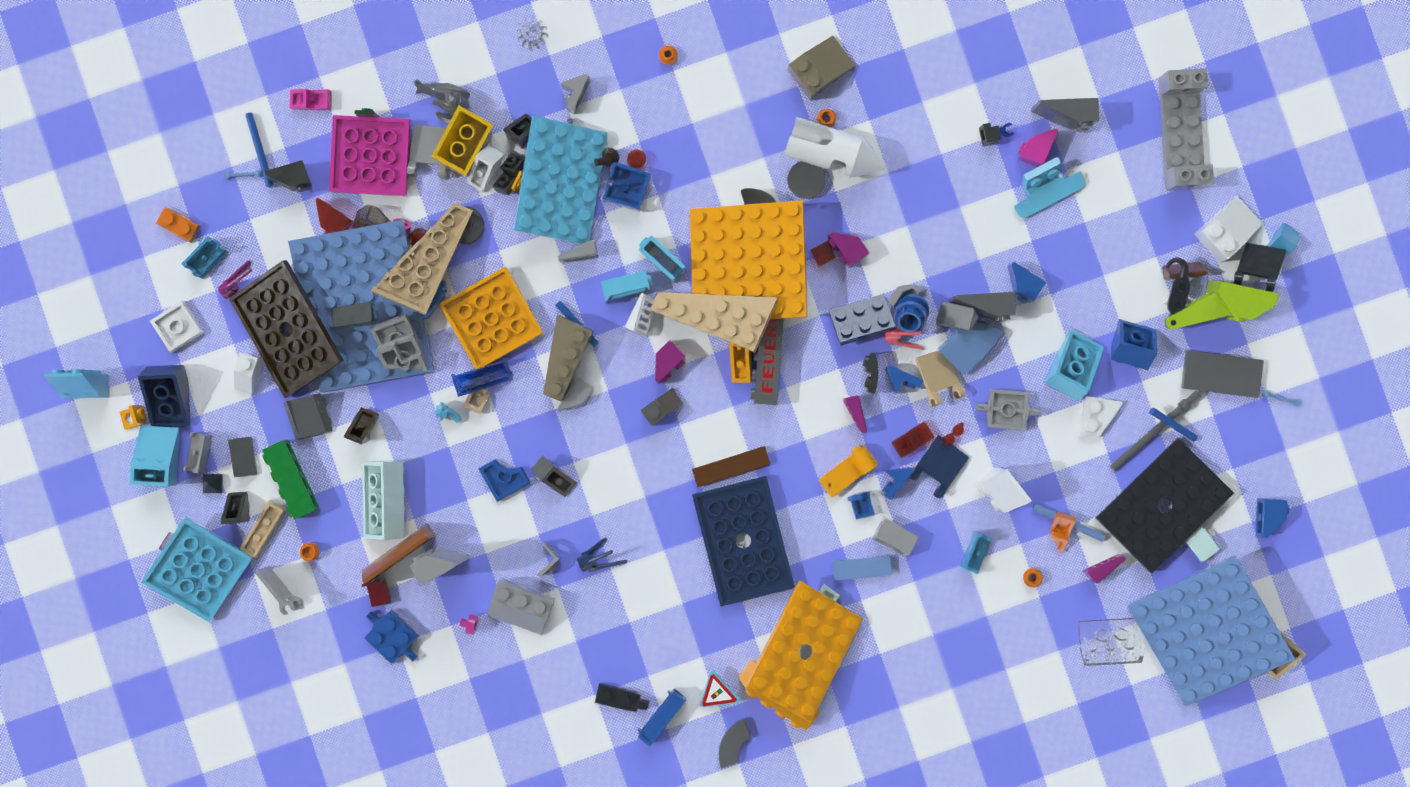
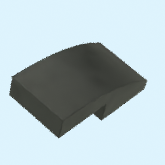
M510 153L500 166L503 173L492 186L496 192L508 196L513 191L511 187L519 171L523 172L524 157Z
M871 352L869 356H865L862 366L865 367L864 372L871 374L870 377L867 376L864 387L867 388L866 392L875 394L878 383V362L876 354Z

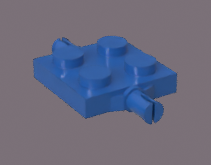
M392 609L380 619L372 611L366 616L374 625L364 639L391 665L404 654L412 662L418 657L410 648L419 635Z

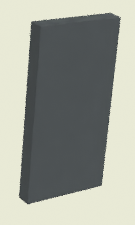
M1186 350L1181 388L1259 398L1264 360Z

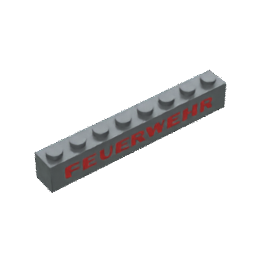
M784 319L769 320L758 345V350L754 352L753 361H757L756 369L752 370V380H755V388H751L750 399L754 400V404H778Z

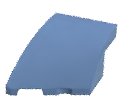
M976 322L970 332L951 328L952 336L938 347V350L963 375H966L991 350L1004 331L1002 328H995L983 322Z

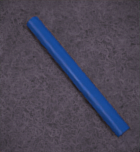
M246 113L245 117L266 187H273L274 183L268 180L264 172L269 170L253 113Z

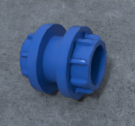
M908 294L901 297L896 304L893 315L895 325L905 332L921 331L926 326L930 308L928 302L916 294Z

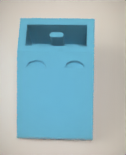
M71 369L52 370V374H44V378L62 398H109V375L101 374V371Z
M140 426L130 464L129 485L163 487L177 485L180 428Z

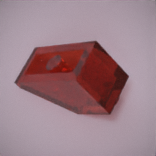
M316 198L320 227L326 230L324 234L348 230L354 222L322 199Z

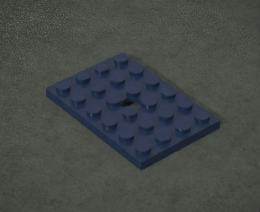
M766 475L692 494L720 607L795 588ZM741 533H746L751 538V543L746 548H740L736 544V537Z

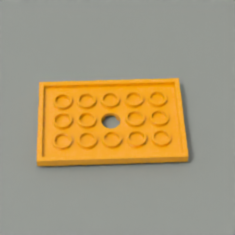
M798 581L745 686L811 723L863 618L804 582ZM808 644L812 649V654L808 659H802L799 649L802 645Z

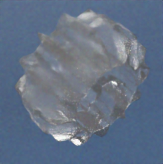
M532 17L531 22H529L528 18H525L526 24H518L521 29L516 30V33L519 35L517 40L522 42L523 48L528 46L529 50L532 51L533 47L536 46L537 50H539V44L546 45L544 39L549 38L548 33H546L548 28L543 26L542 20L536 22V18ZM530 32H531V33H534V32H535L536 35H535V36H534V35H529V33H530Z

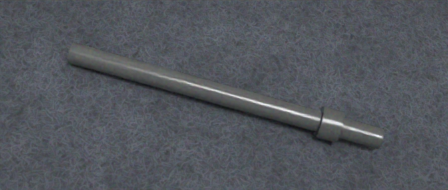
M1196 390L1188 398L1182 399L1177 404L1178 406L1167 416L1174 420L1182 412L1188 411L1191 408V404L1201 397L1200 392ZM1160 421L1110 465V468L1116 471L1167 425Z

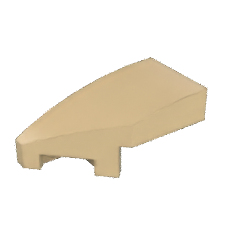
M478 372L463 406L478 414H482L489 399V394L482 374Z

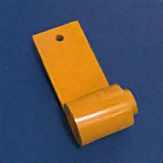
M859 444L851 450L852 454L818 479L831 498L878 465V462L865 445L861 447Z

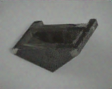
M367 204L356 211L351 229L388 223L391 220L378 207Z

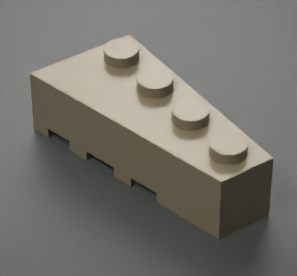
M557 315L543 390L544 395L560 402L563 401L595 332L594 330L561 315Z

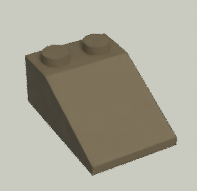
M831 36L788 64L787 71L808 99L811 100L856 65L835 37Z

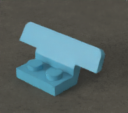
M1056 157L1024 174L1022 186L1028 198L1014 205L1018 216L1026 218L1082 189L1085 186V181L1081 171L1064 179L1060 173L1061 162Z

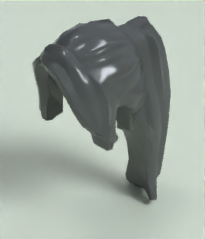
M418 79L414 80L417 88L416 94L423 93L437 98L433 101V104L448 112L447 114L440 111L435 113L444 123L449 124L458 105L468 110L469 102L467 99L470 98V93L467 90L451 83L427 84L422 83Z

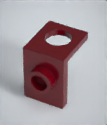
M385 577L361 584L362 587L367 586L372 607L391 603Z

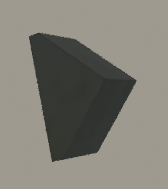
M525 113L503 130L520 148L528 141L532 118Z
M228 493L220 521L221 524L250 521L248 493Z

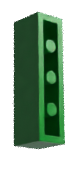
M282 440L262 449L264 453L262 455L263 460L271 468V477L280 488L278 492L280 497L286 501L288 506L286 510L289 516L295 520L319 510L320 507L290 441Z

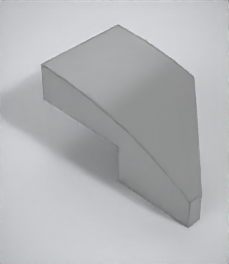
M902 285L896 288L888 302L896 306L901 297L908 294H924L927 289L922 285Z
M577 378L557 410L563 411L569 408H580V405L585 403L594 387Z

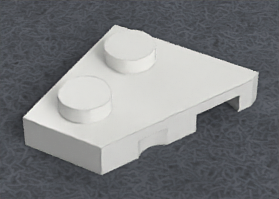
M1084 396L1079 434L1100 437L1123 402Z

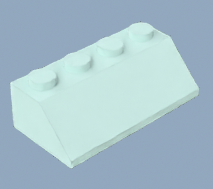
M403 461L362 462L363 537L366 539L389 540L404 538L405 488L403 485Z

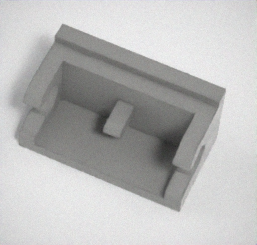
M190 432L191 442L187 463L183 471L205 473L212 435Z
M886 518L880 522L872 536V539L904 557L910 555L919 538L917 535Z

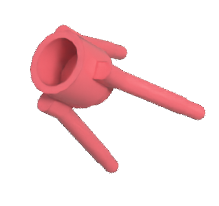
M896 326V330L885 333V342H890V345L920 350L924 348L916 344L897 341L901 340V336L919 335L920 331L905 332Z

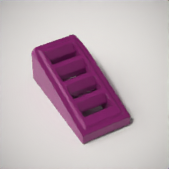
M855 395L842 398L858 430L861 433H867L860 397Z
M1117 554L1086 568L1083 572L1091 582L1098 584L1122 564L1126 558L1123 555Z

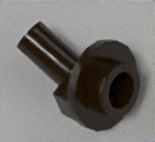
M605 148L602 151V157L594 159L595 166L605 165L611 167L614 162H619L620 155L613 148Z

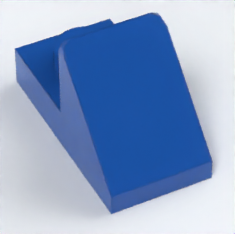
M886 365L885 370L894 394L898 393L903 381L905 382L904 386L913 390L916 387H922V379L891 365Z
M910 467L884 469L883 471L894 480L887 482L883 487L884 492L882 495L891 500L915 470Z

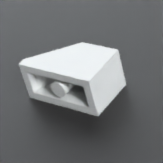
M488 144L476 155L467 183L483 192L499 169L504 154Z
M239 353L233 370L234 390L249 395L254 394L264 365L262 358L248 353Z

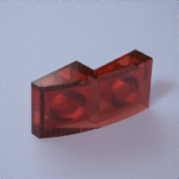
M924 420L891 443L899 456L903 458L935 438Z

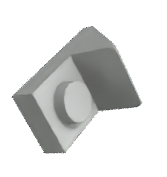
M583 74L560 83L563 89L572 92V94L567 96L565 102L568 112L576 113L589 84V75Z

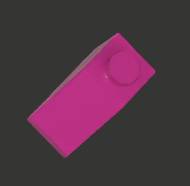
M1054 128L1029 138L1025 143L1022 142L1018 153H1020L1018 160L1034 167L1043 165L1058 129Z

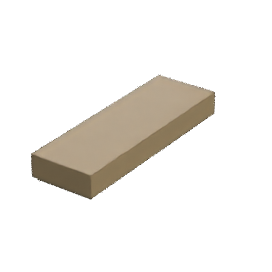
M268 500L239 549L253 557V559H257L287 510L272 500Z

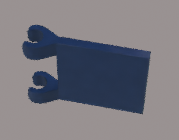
M938 435L914 467L915 471L909 478L917 480L922 471H924L940 483L933 495L936 498H942L969 457Z

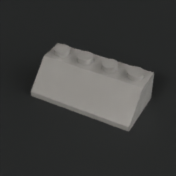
M434 547L413 558L414 563L410 564L409 567L420 586H423L468 560L469 557L468 555L443 548L436 550Z

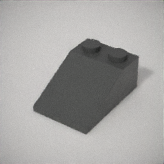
M1099 98L1039 100L1031 108L1032 113L1067 129H1076V132H1086L1100 121Z
M1015 292L963 294L949 298L951 303L974 308L977 314L988 319H995V322L1011 320L1010 317L1016 315Z

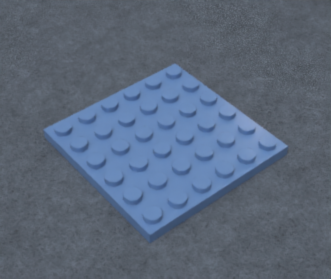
M1236 555L1127 604L1128 609L1185 707L1295 660L1293 653Z

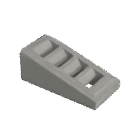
M590 240L560 254L558 260L564 263L597 257L595 240Z

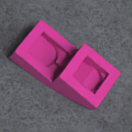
M292 89L290 90L289 109L331 110V90Z

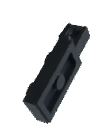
M599 683L594 703L637 712V708L647 710L649 700L641 699V694L636 693L637 691Z

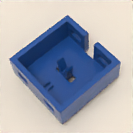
M614 162L609 176L610 180H613L612 186L607 183L602 198L603 201L640 212L651 173Z

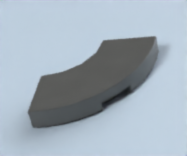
M744 718L735 722L722 738L719 746V764L721 769L739 763V749L744 741L751 738Z

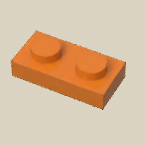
M164 207L156 221V224L192 243L201 227L167 207Z

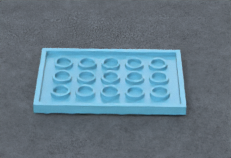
M535 115L532 116L513 231L581 245L590 241L602 165L595 166L594 159L602 157V151L606 146L607 132Z

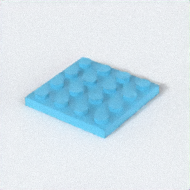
M185 516L141 583L210 623L253 557Z

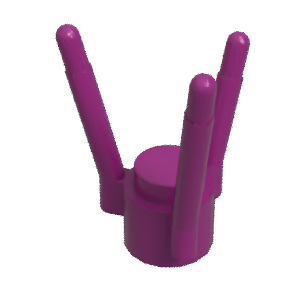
M247 260L228 279L223 281V284L218 286V291L223 298L228 299L236 294L237 290H239L236 283L252 272V269L249 268L240 274L250 264V260Z

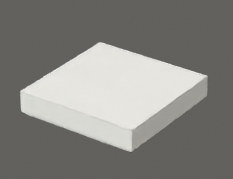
M183 300L150 320L170 353H174L205 333Z

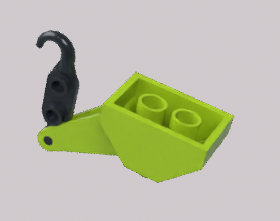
M1180 257L1170 259L1166 265L1167 269L1173 263L1181 265V271L1172 283L1167 302V309L1170 315L1164 319V325L1168 329L1174 330L1226 317L1227 320L1244 323L1245 319L1253 320L1277 304L1279 293L1209 280L1206 289L1207 294L1186 305L1190 290L1189 266Z

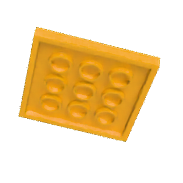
M506 266L439 304L476 371L544 334Z

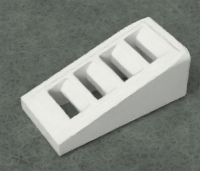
M641 293L625 327L646 337L653 311L650 309L655 299Z

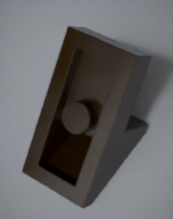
M361 407L345 432L344 438L361 445L370 440V432L378 420L379 414Z

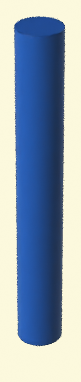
M561 300L556 303L555 306L567 319L583 325ZM592 336L590 344L595 347L599 342Z
M1154 407L1150 409L1149 414L1193 442L1198 439L1197 434Z

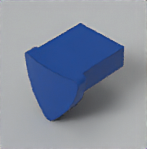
M870 491L855 493L847 497L848 501L851 502L855 519L874 515Z

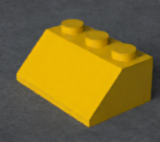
M458 105L431 157L456 173L466 176L493 124Z

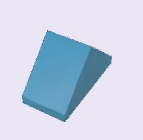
M1283 222L1267 246L1287 250L1286 257L1297 247L1299 232Z

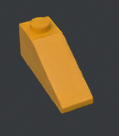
M729 342L732 383H751L752 351Z

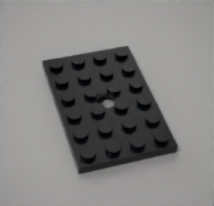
M1176 438L1095 519L1152 574L1234 492L1179 438ZM1162 498H1167L1172 503V508L1168 513H1162L1158 509V501Z

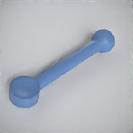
M261 170L244 173L225 171L223 178L230 179L231 177L240 176L261 177L263 174Z
M1268 390L1263 391L1265 398L1272 397L1293 403L1296 407L1302 404L1300 399L1293 400L1272 394Z

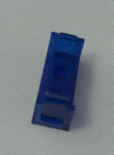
M504 358L503 361L458 375L452 374L451 377L457 396L460 397L513 380V373L508 366V359Z

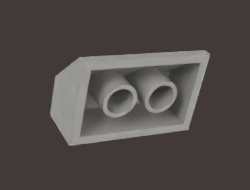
M501 579L497 582L487 616L542 635L555 598Z

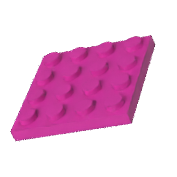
M333 115L329 192L407 197V166L409 163L411 120Z

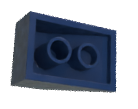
M184 365L146 367L138 375V380L151 426H189V387Z

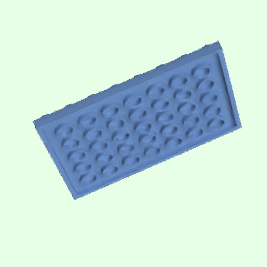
M404 220L288 241L295 275L344 360L318 378L320 392L435 371L425 321L421 313L371 292V289L410 250ZM367 302L372 303L375 321L334 328L332 308ZM407 313L424 353L428 371L419 369L401 370L400 368L385 369L376 353L378 344L370 331L371 326Z

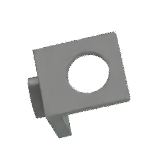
M546 541L542 543V546L554 559L537 574L539 577L546 571L551 573L557 567L555 563L561 558Z

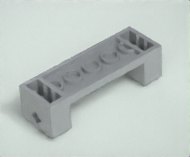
M1207 68L1168 70L1158 78L1165 191L1204 189L1214 184L1213 164L1204 165L1200 92L1208 88Z

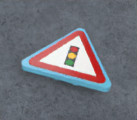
M711 670L701 706L711 707L740 703L741 699L715 670Z

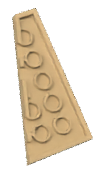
M454 203L383 279L371 289V292L426 315L473 210Z
M658 292L650 310L756 352L779 299L777 297Z

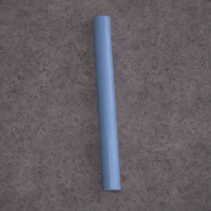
M1036 503L1032 507L1033 511L1048 518L1054 519L1056 512ZM1078 522L1073 527V529L1101 542L1105 539L1104 534Z

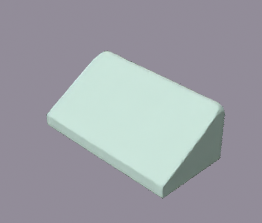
M1202 525L1185 541L1201 562H1204L1220 550L1219 546Z

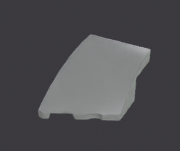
M407 313L371 326L370 331L378 344L376 353L385 369L400 368L401 370L419 369L428 371L424 353Z

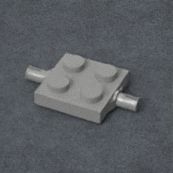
M989 389L987 404L975 403V406L982 408H974L975 411H986V427L1026 430L1029 415L1041 416V413H1034L1041 412V408H1030L1028 402L1029 392Z

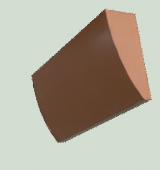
M425 524L363 568L361 574L363 583L366 584L374 580L435 537L436 534L429 524Z

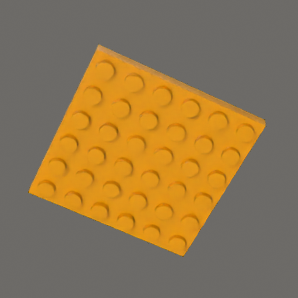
M803 200L690 209L692 294L777 297L779 300L770 319L808 317Z

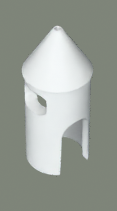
M796 117L784 156L849 176V178L885 169L886 163L863 136L859 137Z

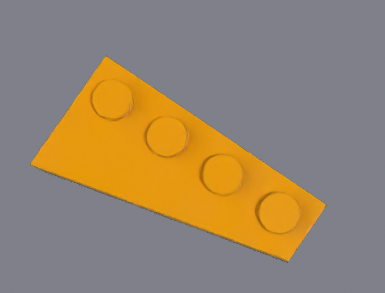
M751 659L738 677L746 688L745 692L752 698L758 697L761 699L760 703L766 708H774L776 710L775 713L782 719L787 717L791 720L790 724L795 728L800 729L801 727L807 731L820 714L819 710L817 709L810 723L745 686L756 664V661Z

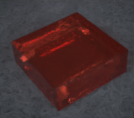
M827 241L810 250L818 267L836 259Z

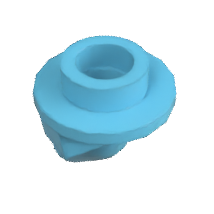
M440 402V405H436V417H440V421L447 416H450L456 423L462 419L456 411L448 408L443 402Z

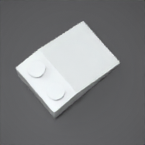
M1235 196L1194 235L1219 262H1222L1235 254L1263 223L1238 196Z
M994 468L977 481L980 485L978 489L984 496H989L992 500L990 504L996 511L1000 510V512L1006 513L1032 501L1007 469Z

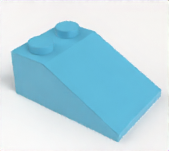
M1072 329L1069 330L1049 368L1044 383L1078 401L1090 390L1104 347Z

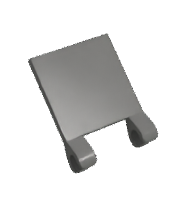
M413 124L410 157L407 166L409 176H417V163L439 165L438 177L440 179H447L448 168L431 157L446 127Z
M270 566L254 572L279 602V609L283 615L288 614L285 610L286 605L295 611L297 610L294 606L295 601L299 605L304 604L301 598L294 596Z

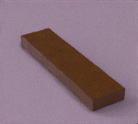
M765 446L693 468L692 472L697 487L769 465L770 461Z

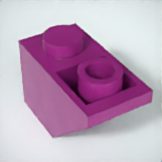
M831 232L827 236L829 238L827 240L829 246L833 250H837L840 254L838 256L840 262L844 266L847 265L848 268L870 253L859 237Z
M670 340L656 352L655 381L658 384L661 381L664 384L672 376L670 372L674 368L678 370L686 363L684 361L686 356Z

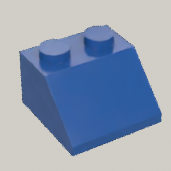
M1119 319L1111 345V360L1148 370L1158 354L1156 329Z

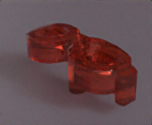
M962 422L956 424L951 433L942 438L941 443L948 446L953 444L955 441L954 436L958 437L963 434L964 424Z

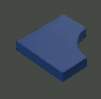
M494 459L478 468L497 502L531 483L522 466L515 469L506 468Z

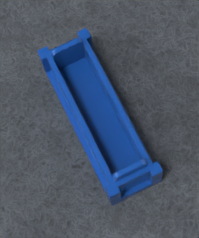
M675 688L672 691H667L669 695L645 726L642 729L640 727L637 729L639 732L638 738L649 747L686 702V697Z

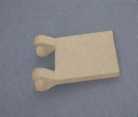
M939 350L915 358L928 392V401L931 407L943 403L942 397L937 391L952 387L954 399L966 395L965 389L959 383L953 364Z

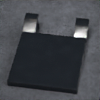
M1246 243L1239 266L1234 275L1233 284L1242 285L1244 274L1266 278L1267 286L1265 290L1274 292L1287 250Z

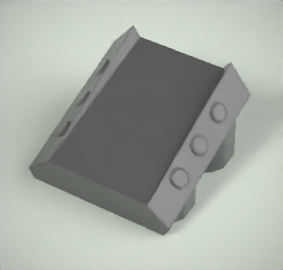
M321 393L283 403L296 440L333 431L331 419L326 411L327 402L322 398Z

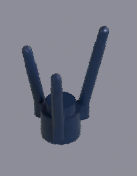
M606 537L587 551L581 553L582 557L577 558L582 572L587 570L592 572L597 569L625 564L627 560L596 565L597 560L613 553V550H610L596 557L590 554L607 540Z

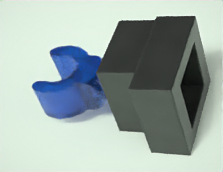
M991 123L982 124L979 127L982 146L998 143L1001 140V136L1011 137L1014 135V132L1008 133L1006 131V127H1010L1012 123H1006L1000 128L999 125L991 127Z

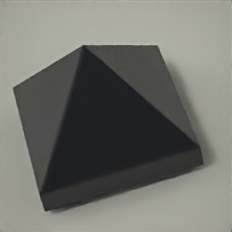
M203 474V493H223V474Z

